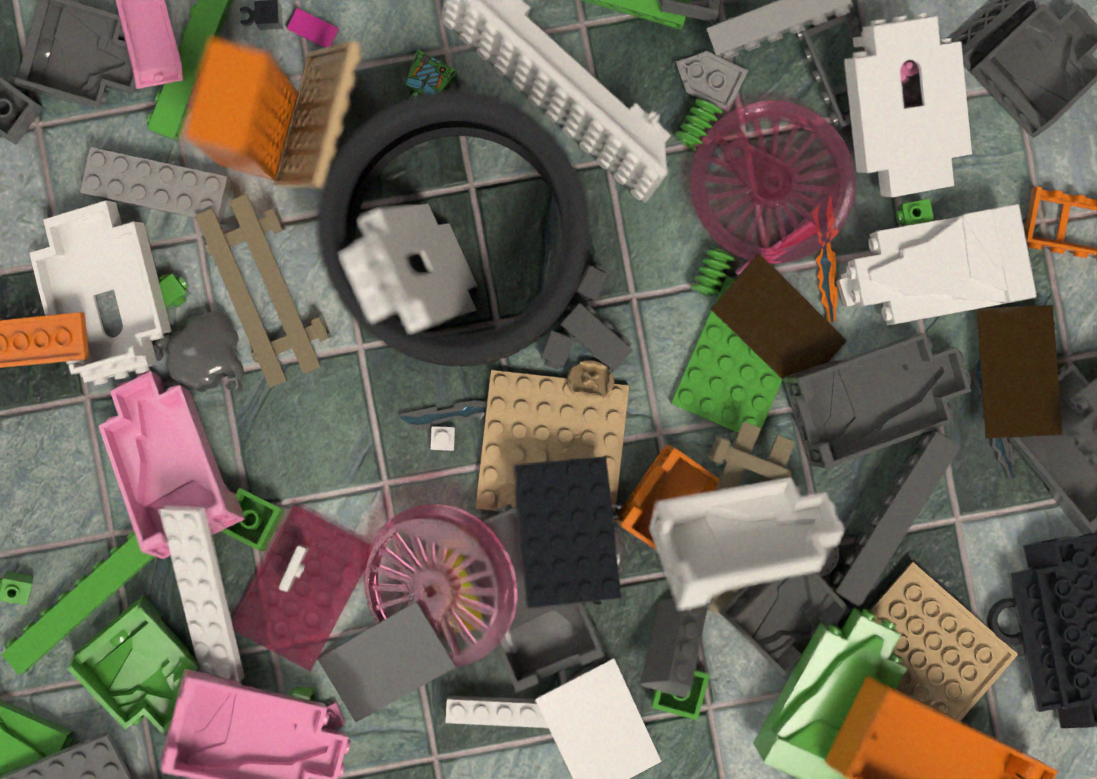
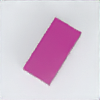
M296 8L287 30L323 48L332 46L339 28Z

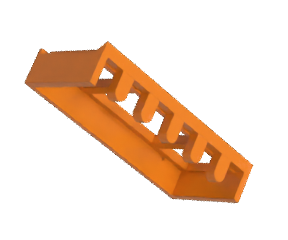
M1039 186L1031 188V198L1024 228L1026 244H1028L1027 248L1041 250L1042 247L1051 248L1050 252L1064 254L1065 251L1073 252V257L1087 259L1088 255L1095 256L1097 261V248L1064 242L1070 207L1097 211V200L1086 198L1085 195L1063 194V191L1042 190V187ZM1040 200L1062 204L1056 240L1033 236Z

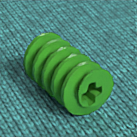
M706 100L695 101L694 104L697 108H691L690 114L692 116L687 115L685 117L687 124L682 123L680 125V129L683 132L677 131L675 133L676 138L683 145L696 152L698 150L694 145H703L699 137H708L704 129H713L709 121H718L714 113H723L719 107Z
M711 246L713 250H707L706 252L710 259L702 260L706 267H699L698 269L703 276H695L694 279L698 284H692L690 287L692 290L709 298H713L712 294H720L715 286L724 285L719 278H727L728 276L723 272V269H731L727 260L735 261L731 254Z

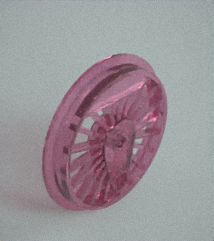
M764 101L745 105L730 112L708 131L699 145L693 160L690 188L698 218L718 244L746 260L752 261L760 253L770 264H781L797 261L814 254L837 235L852 209L856 177L852 157L845 142L835 128L824 118L800 105L781 101ZM774 120L771 155L766 152L760 121ZM780 121L794 124L781 158L778 159L776 157ZM750 123L754 124L760 149L750 145L740 127ZM801 127L812 134L791 160L785 163V158L798 128ZM735 131L740 140H734L728 144L724 138ZM817 138L826 150L792 169L791 166ZM718 144L726 150L724 155L725 162L711 156ZM738 149L742 152L743 157L739 159L734 158L731 155V151ZM830 155L835 168L795 177V174ZM708 162L733 172L738 179L706 176ZM837 174L838 179L833 187L796 184L797 182ZM773 180L776 182L775 186L768 187L769 182ZM706 183L741 185L744 187L709 196L706 193ZM795 190L827 194L819 202L797 193ZM749 194L715 215L709 205V202ZM792 198L813 206V210L810 213L807 212ZM753 199L752 204L728 230L718 221L720 218ZM786 203L805 218L800 224ZM759 205L760 207L745 241L743 242L734 237L732 233L751 211ZM780 207L795 229L788 238ZM764 208H767L763 248L752 246L749 244ZM772 209L775 211L782 245L778 249H769Z
M427 504L412 507L391 518L379 530L369 548L364 575L365 594L370 613L376 625L389 618L385 610L386 607L410 600L411 605L417 601L440 640V633L442 629L444 630L451 650L448 653L456 667L478 661L488 655L502 641L515 613L517 592L514 571L500 541L477 518L460 509L446 505ZM399 531L409 534L417 559L398 534ZM419 538L426 540L427 559ZM391 540H393L411 567L386 548ZM434 544L439 545L436 563ZM446 550H453L446 564H443ZM460 553L470 557L456 569L451 568ZM382 555L407 575L380 565ZM475 560L486 563L487 570L459 578L458 573ZM379 573L409 585L379 584ZM488 575L491 576L493 588L461 587L462 583ZM380 591L410 592V594L382 602ZM460 595L494 596V608ZM459 604L492 616L488 627ZM456 613L483 634L478 642L475 641ZM449 619L469 648L459 649Z

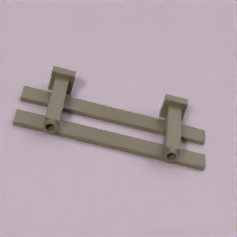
M244 194L229 201L240 225L238 229L224 234L213 208L199 213L195 217L206 240L204 243L208 255H212L252 346V358L256 363L259 362L268 386L271 388L287 381L277 354L293 348L303 374L321 367L311 340L318 338L321 342L329 339L332 335L323 315L311 320L312 325L304 327L264 234L271 230L273 234L286 230L278 209L272 208L265 211L266 217L258 220L248 194ZM247 241L287 334L274 341H270L230 249V247Z
M742 421L733 447L729 446L730 441L716 437L708 459L722 464L723 460L727 461L715 491L738 487L745 468L761 474L758 483L790 478L791 471L785 469L795 442L777 435L767 461L750 454L761 428ZM743 586L729 588L714 595L708 611L721 615L718 611Z

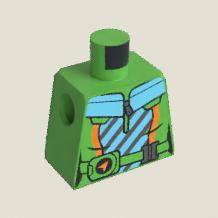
M417 50L405 84L406 88L413 92L410 100L418 95L446 91L457 78L458 73L457 70Z

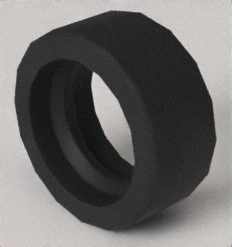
M1012 598L1001 599L994 603L989 610L987 617L988 628L1003 642L1010 644L1021 643L1020 631L1009 635L1001 631L998 626V616L1001 611L1009 607L1015 608Z

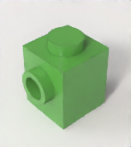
M930 199L904 203L898 206L896 211L897 223L904 227L934 221Z
M167 273L158 279L166 310L171 309L173 306L177 308L187 301L186 297L190 295L187 288L190 286L182 276L178 277L175 274L169 275Z
M6 571L4 577L0 578V601L27 605L34 576Z

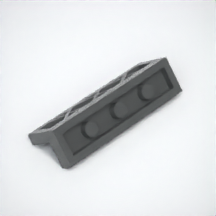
M993 0L952 37V42L968 40L967 44L962 47L964 68L970 71L1037 9L1034 0ZM1002 9L999 15L990 17L993 11ZM985 25L981 31L973 32L975 27Z

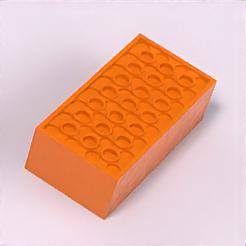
M210 39L184 138L221 167L274 181L298 91L270 54Z

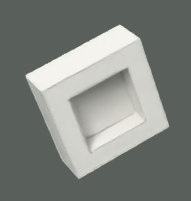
M432 426L431 450L454 451L455 427Z

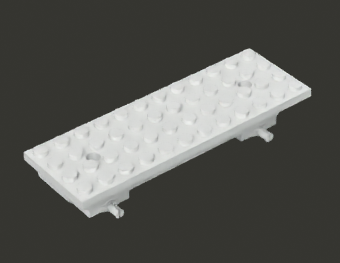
M444 0L441 18L445 26L458 32L460 39L467 45L471 44L483 60L491 62L499 75H505L517 91H522L528 96V100L535 107L539 106L545 111V116L551 122H557L562 127V131L566 136L578 141L580 148L585 153H591L603 169H608L614 174L613 177L621 185L625 184L637 200H643L646 203L668 173L665 144L671 135L657 122L659 115H656V112H651L649 115L637 104L630 110L528 18L530 7L522 0Z

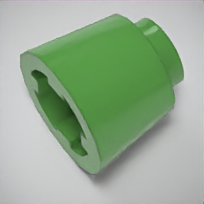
M296 686L295 689H291L289 692V696L316 701L317 690L315 687Z

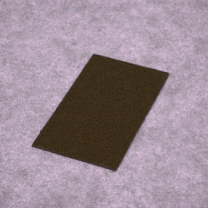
M760 253L756 255L710 308L722 320V323H725L782 380L783 377L829 362L847 341Z
M1053 305L977 309L985 439L1062 435Z

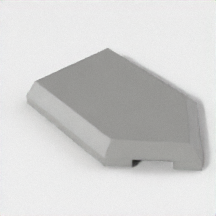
M708 51L676 61L686 93L703 101L706 100L720 109L729 112L748 70Z

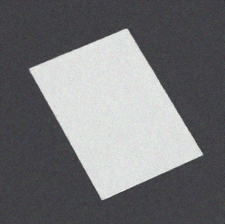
M615 659L535 699L573 779H630L661 762Z

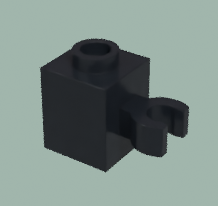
M278 0L254 1L255 10L249 7L240 8L241 13L249 14L247 20H240L243 26H250L255 22L259 30L283 29L282 6Z

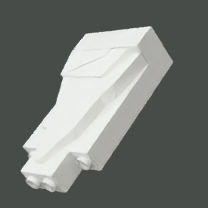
M1019 204L964 214L955 218L874 232L870 234L869 248L874 256L851 260L846 268L848 279L852 282L851 298L856 303V308L883 303L882 316L887 322V326L1037 297Z
M792 478L656 502L649 527L678 609L707 604L708 598L729 588L818 571L826 558L823 547L838 545L844 532L843 524L837 519L834 504L829 500L827 493L800 497V491L794 485Z

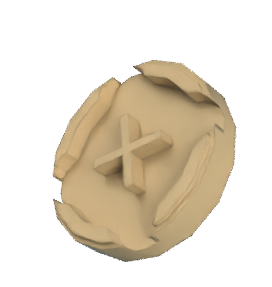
M585 360L580 362L579 365H574L568 374V388L572 395L579 400L599 402L605 400L612 392L614 376L603 363Z

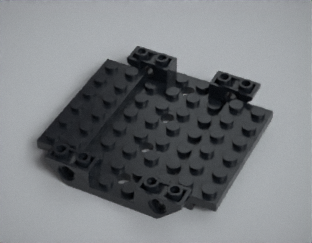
M1097 532L1076 537L1065 536L1023 545L1027 567L1031 569L1008 573L1035 709L1037 712L1057 709L1059 724L1062 729L1097 727Z

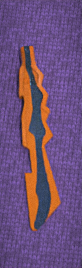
M827 196L812 212L811 216L817 230L816 235L821 250L820 255L815 259L820 268L817 278L820 280L818 289L822 294L821 303L826 308L827 321L830 323L836 322L835 310L837 307L838 286L835 287L836 253L831 250L830 234H834L831 197Z

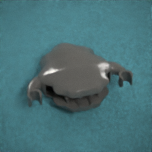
M211 311L203 315H194L188 319L183 329L174 333H166L164 338L158 339L154 343L153 349L154 352L157 351L155 355L157 361L163 359L164 353L161 349L167 346L170 355L166 365L170 370L171 378L178 383L203 393L208 389L218 387L221 378L233 373L234 378H229L226 381V388L231 390L233 384H236L234 392L237 394L241 393L243 389L241 382L244 377V369L234 351L239 337L237 331L232 327L228 315L223 311Z

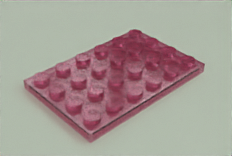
M294 504L232 620L233 630L311 671L377 547ZM303 544L309 547L302 562L305 568L301 577H296L291 589L285 592L279 589L280 583L297 546Z

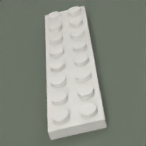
M164 506L160 509L199 672L240 682L244 678V673L205 507Z

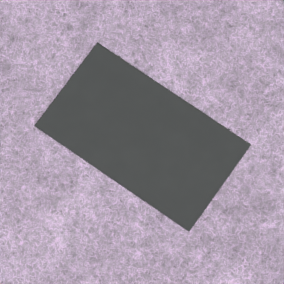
M417 601L317 659L355 722L371 716L372 713L456 667Z

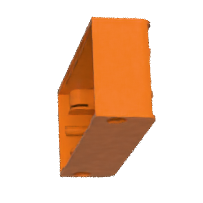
M868 676L824 761L826 765L845 779H1055L1058 772L1032 755Z

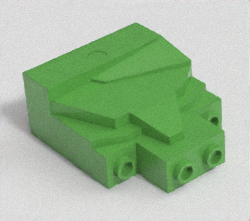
M144 595L75 651L71 656L67 669L124 729H127L130 725H137L143 719L144 714L163 734L170 726L184 670L197 671L198 662L189 652V649L161 620L162 614Z

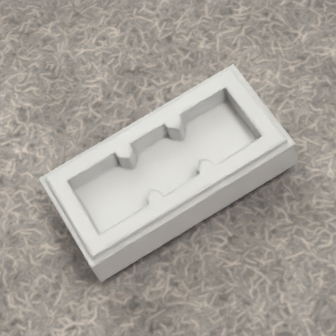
M303 544L297 546L279 589L288 592L295 578L301 577L305 568L302 562L309 547Z

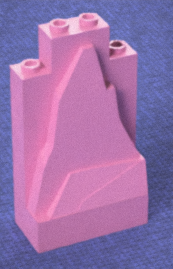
M152 371L140 373L137 378L129 382L119 384L116 389L110 391L118 416L108 418L105 423L98 427L142 552L161 559L171 555L160 509L164 506L205 507L211 535L245 519L236 494L230 492L222 480L192 395L188 389L181 385H176L165 390L161 377Z
M185 669L160 759L161 771L195 779H338V776L341 777L344 771L342 760L344 754H347L349 751L350 740H348L346 732L322 727L327 724L329 718V711H327L324 703L247 687L235 680Z

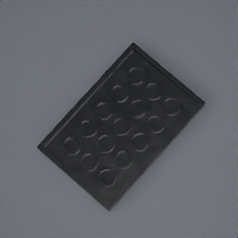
M606 456L512 465L527 609L620 599L621 589Z

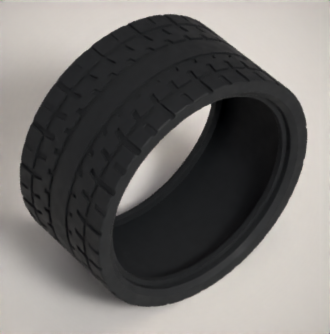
M440 91L433 94H422L412 97V100L407 101L406 99L390 106L389 109L383 110L372 117L368 124L365 123L353 134V137L347 141L339 152V158L333 162L327 181H325L320 197L322 203H319L317 221L319 223L317 236L318 245L321 246V250H319L323 268L326 270L327 279L332 289L337 292L336 297L342 306L362 328H365L370 335L380 342L405 355L432 364L454 367L483 365L498 361L500 358L504 359L533 344L537 341L538 337H542L558 321L566 310L568 303L572 300L582 275L588 249L589 212L587 199L579 173L574 163L571 164V158L562 144L558 143L557 138L545 126L542 127L540 122L529 113L521 111L519 107L506 101L503 103L498 98L484 94L479 95L474 92L459 91V93H453V91ZM452 136H469L498 143L517 153L530 163L546 182L555 199L561 219L563 239L560 257L552 278L537 300L526 311L499 328L465 337H442L419 331L409 333L406 326L397 322L389 314L374 322H370L340 254L356 246V230L362 203L374 180L389 163L416 145Z

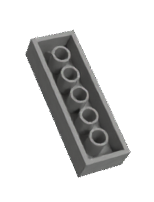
M779 0L709 27L707 31L715 54L727 60L738 56L739 50L751 51L761 47L760 42L766 40L770 43L783 38L782 34L790 31L792 34L799 33L805 30L804 26L812 23L816 26L828 21V16L834 14L836 17L850 13L849 8L854 6L852 0Z
M90 147L80 193L89 197L196 219L195 215L213 208L220 225H222L232 180L223 175Z

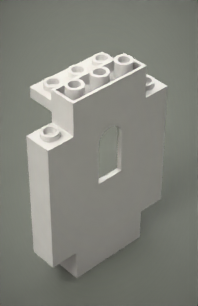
M928 13L914 14V19L907 20V16L892 18L893 23L887 24L885 19L871 21V26L863 27L860 37L853 38L854 47L865 46V52L853 53V58L844 59L856 170L860 173L878 171L880 194L884 197H896L954 186L952 158L972 154L961 42H952V38L940 39L937 16L928 17ZM907 60H913L919 67L922 106L904 108L900 69Z
M103 201L43 219L50 247L29 254L45 316L85 312L89 359L66 361V364H70L71 374H80L84 379V383L93 382L95 386L108 383L107 378L115 377V380L129 377L128 372L135 371L136 374L150 371V366L157 365L152 341L164 338L163 334L171 332L144 223L131 222L122 225L117 204L111 201ZM112 290L115 292L123 323L122 332L114 338L108 336L104 331L95 296Z
M429 204L378 209L359 219L366 239L355 244V247L341 253L340 256L370 322H374L399 310L410 333L455 321L476 311L468 291L478 287L450 224L438 225ZM420 252L429 273L415 275L407 264L406 255Z

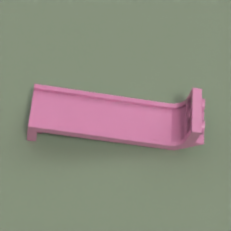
M115 0L133 68L136 89L183 81L181 60L165 0Z

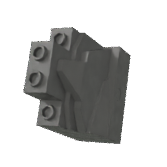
M39 0L18 78H15L16 87L99 110L101 104L106 105L109 91H105V88L133 95L135 90L139 91L140 88L136 89L126 42L119 40V37L124 38L119 15L70 0Z
M1042 4L970 72L1034 139L1053 125L1097 82V59L1092 55L1097 49V24L1088 15L1087 11L1078 4L1073 6L1060 19L1054 15L1051 9Z
M813 571L744 585L718 612L785 677L798 664L820 623L827 626L830 624L836 625L850 609L821 577Z

